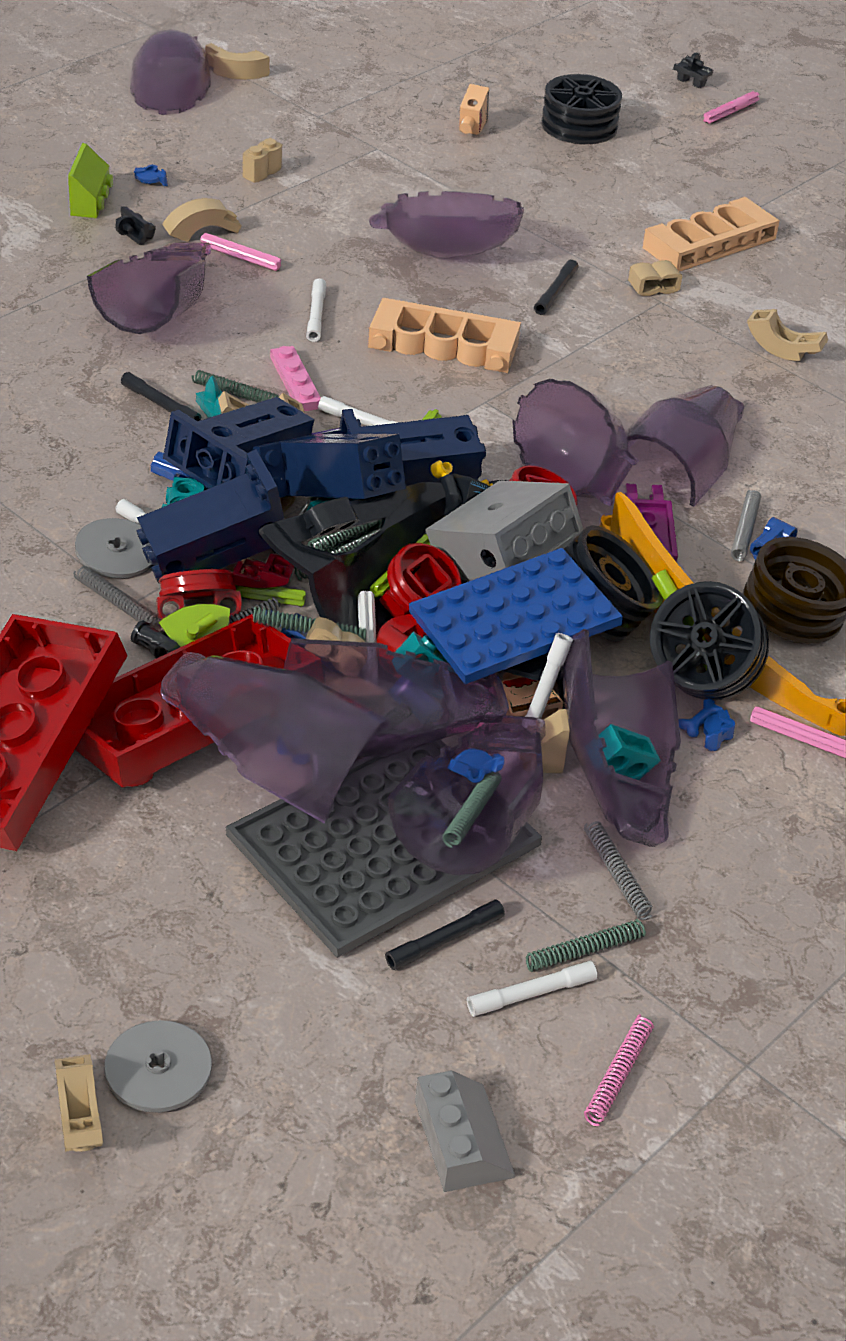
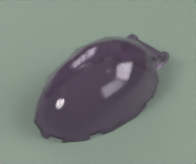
M175 29L157 31L145 40L133 59L130 92L135 97V102L146 111L147 108L158 110L160 115H167V111L179 110V113L193 108L197 100L201 101L206 96L211 85L207 54L198 42V37H193L188 33Z
M429 191L418 192V196L408 197V193L398 194V200L395 203L383 204L380 211L370 217L369 223L371 227L376 229H388L400 243L418 253L440 258L470 256L500 247L518 232L524 214V207H521L520 202L510 198H503V201L494 200V195L442 191L441 196H429Z
M550 378L534 383L535 387L526 396L521 395L517 404L520 405L516 420L512 419L513 441L520 448L521 453L519 456L523 465L539 466L548 469L565 479L572 486L577 497H596L602 503L611 506L614 502L612 499L632 466L637 465L639 461L630 453L627 434L622 422L608 404L574 382L558 381Z

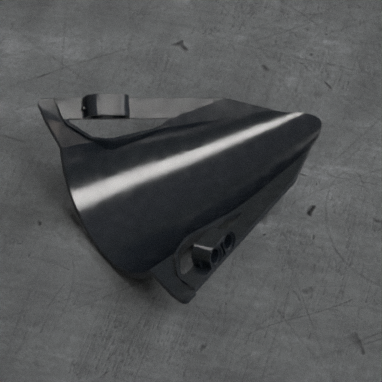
M494 480V481H489V484H491V483H492V484H495V483L498 482V481H509V480ZM421 482L406 486V489L366 499L350 501L348 497H342L315 505L302 515L265 525L260 528L259 533L277 554L308 576L312 599L320 617L329 619L334 623H339V627L343 623L344 627L346 624L348 625V629L351 625L353 629L355 626L359 628V593L361 591H370V586L388 570L390 561L404 546L416 543L424 534H427L425 529L445 517V491L441 483ZM382 520L380 531L348 552L333 554L301 543ZM421 566L417 567L411 573L414 575ZM375 598L376 641L380 628L393 618L379 602L380 598ZM548 653L502 671L540 681L547 663ZM377 658L378 676L395 683L399 677L387 671ZM562 667L560 668L556 681L561 680L563 677ZM459 679V681L451 689L464 687L466 685L475 683L478 680L464 684L463 681Z

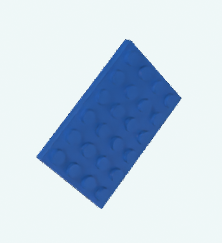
M563 548L409 603L410 614L464 684L549 653L556 633L570 636L573 639L572 643L622 625V615Z

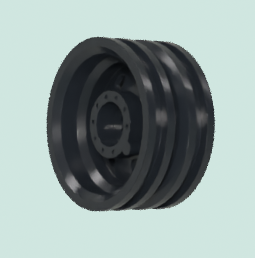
M586 74L558 76L550 80L545 87L541 120L542 127L552 137L568 143L588 145L606 142L612 139L618 130L622 92L614 83L597 76Z
M591 525L586 527L569 546L564 548L566 553L622 615V625L598 633V635L610 640H623L640 625L641 621L648 618L662 604L663 597L651 579L655 573L645 559L628 542L614 532L600 526Z
M703 581L692 583L676 590L661 604L651 625L650 647L659 669L681 691L698 699L705 700L709 698L716 701L728 699L742 693L758 679L768 659L769 636L761 616L740 591L720 582ZM716 607L720 608L721 611L712 617V610ZM692 617L694 620L693 626L684 625V618ZM735 627L742 628V634L739 637L732 635ZM705 634L712 638L708 643L702 638ZM681 644L685 645V648L678 654L676 647ZM730 655L735 656V661L732 664H725ZM698 665H707L706 672L698 673Z

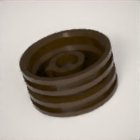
M798 537L772 539L766 542L759 550L742 594L754 606L764 621L767 630L785 639L802 643H821L831 640L838 635L846 620V559L833 549L809 539Z

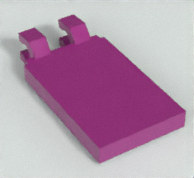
M626 483V493L624 494L637 506L652 531L677 562L678 551L672 501L664 500L662 485L651 486L652 494H650L648 500L638 499L637 485Z

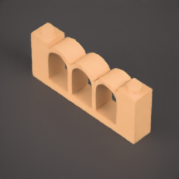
M743 197L730 201L729 204L716 206L713 213L705 211L696 212L691 215L690 220L675 219L668 222L667 225L661 223L646 228L642 248L659 261L667 260L672 262L680 272L775 240L780 220L748 198Z
M382 298L369 327L368 348L389 352L394 349L399 353L407 355L424 352L428 357L435 360L447 361L457 358L459 362L468 366H485V369L508 373L519 343L521 322ZM408 327L413 329H419L420 331L407 332L402 330L401 328ZM434 332L441 334L452 335V337L440 338L434 336L433 334ZM466 338L485 341V343L473 344L467 342Z

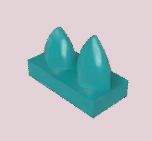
M213 376L208 379L205 390L196 393V402L208 418L222 414L218 400L222 391L219 389L218 383Z

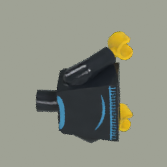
M439 460L431 465L432 474L436 478H441L440 481L445 491V516L493 484H489L487 479L478 481L467 476L454 473L453 475L449 474L453 469L452 464L449 462L442 463Z

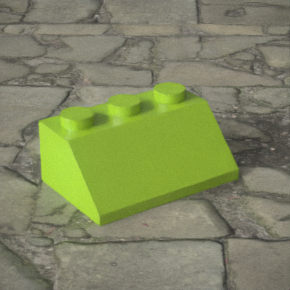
M86 143L81 144L68 175L70 215L97 218L100 210L104 209V199H108L109 188L113 186V175L110 174L109 165Z

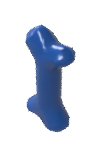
M705 699L702 710L691 719H679L677 725L680 729L685 730L689 737H697L699 735V727L706 718L717 714V710L724 709L716 705L714 700Z

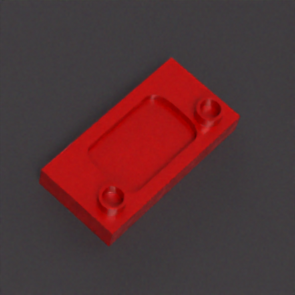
M17 614L11 615L1 631L0 848L18 851L128 655L117 632Z
M253 614L248 615L116 677L75 750L122 788L143 785L153 778L154 772L276 711H287L298 707L304 697L324 688L321 657L274 627L268 626L267 623L265 625L263 623L259 624L258 620L254 623Z

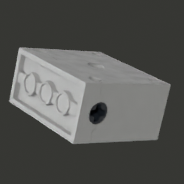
M498 481L425 530L430 545L446 553L457 566L461 580L469 582L560 548L564 549L584 529L569 483Z

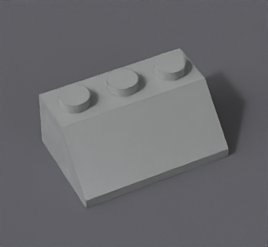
M453 1070L417 1077L415 1104L443 1191L449 1192L514 1178L515 1173L483 1084Z

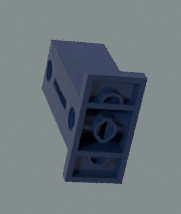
M279 397L200 421L194 420L180 410H175L170 415L163 459L207 488H212L247 474L245 466L249 465L246 453L253 451V447L311 435L315 419Z
M353 409L342 410L339 430H342L343 434H399L406 486L421 482L441 483V478H436L431 472V465L439 460L442 463L449 462L452 464L453 469L449 474L453 475L454 473L476 480L482 475L481 465L486 457V448L484 443L480 442L476 425H473L469 415L361 427V422L359 419H356Z
M331 430L253 447V450L257 449L276 483L280 498L285 496L366 499L406 489L399 434H343L342 430Z
M257 449L246 453L249 465L245 466L247 474L137 517L140 529L136 530L142 546L146 545L142 548L147 562L155 565L151 569L157 582L162 576L171 573L222 569L271 548L262 538L259 530L265 525L285 518L277 485Z

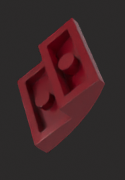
M271 553L266 563L246 558L238 561L233 571L235 575L233 577V584L251 588H271L286 585L291 578L295 566L283 557Z

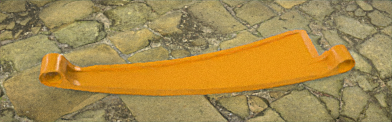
M617 492L613 514L607 516L604 514L600 519L599 526L614 532L628 542L645 559L655 574L666 570L677 589L692 584V580L662 545L637 506L625 494ZM717 607L712 610V617L720 612ZM737 627L732 631L734 636L739 637L742 634ZM708 634L704 635L707 642L711 641L712 638ZM730 655L725 664H732L735 661V656ZM768 655L762 673L750 688L796 715L836 735L846 736V699H828L815 695L803 682Z

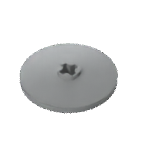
M119 518L96 520L84 526L76 536L75 552L78 559L84 566H87V568H90V570L99 575L111 578H130L145 573L153 566L147 562L142 548L146 545L142 546L136 530L140 529V525L133 521Z
M163 1020L141 1023L123 1032L112 1043L105 1059V1078L111 1092L125 1105L145 1112H167L187 1105L204 1090L212 1070L211 1053L204 1039L188 1026ZM154 1063L159 1065L152 1068V1064ZM164 1063L165 1067L161 1068L160 1065Z

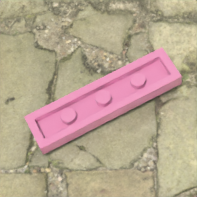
M281 346L270 349V358L290 397L302 403L304 411L317 410L321 397L294 346Z

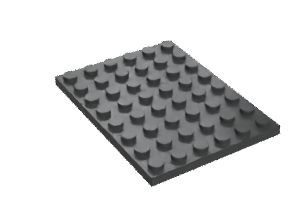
M427 726L330 774V788L327 791H316L312 784L226 826L227 837L337 958L539 847L542 842V836L494 791L459 845H452L453 848L448 847L444 843L443 834L478 783H473L463 775L447 768L451 758L455 759L457 754ZM404 779H406V781L404 782V785L402 786L400 783H401ZM414 784L423 791L421 793H412L407 789V786ZM480 829L490 841L499 843V845L492 849L486 845V841L481 836L472 834V830Z

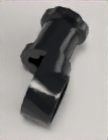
M144 620L139 621L131 633V642L137 645L142 644L149 648L150 652L154 654L155 659L167 654L165 650L172 652L180 648L178 643L170 639L165 631L154 629L150 626V623Z

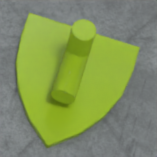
M196 604L183 607L158 623L168 637L182 647L229 625L230 608L215 604Z

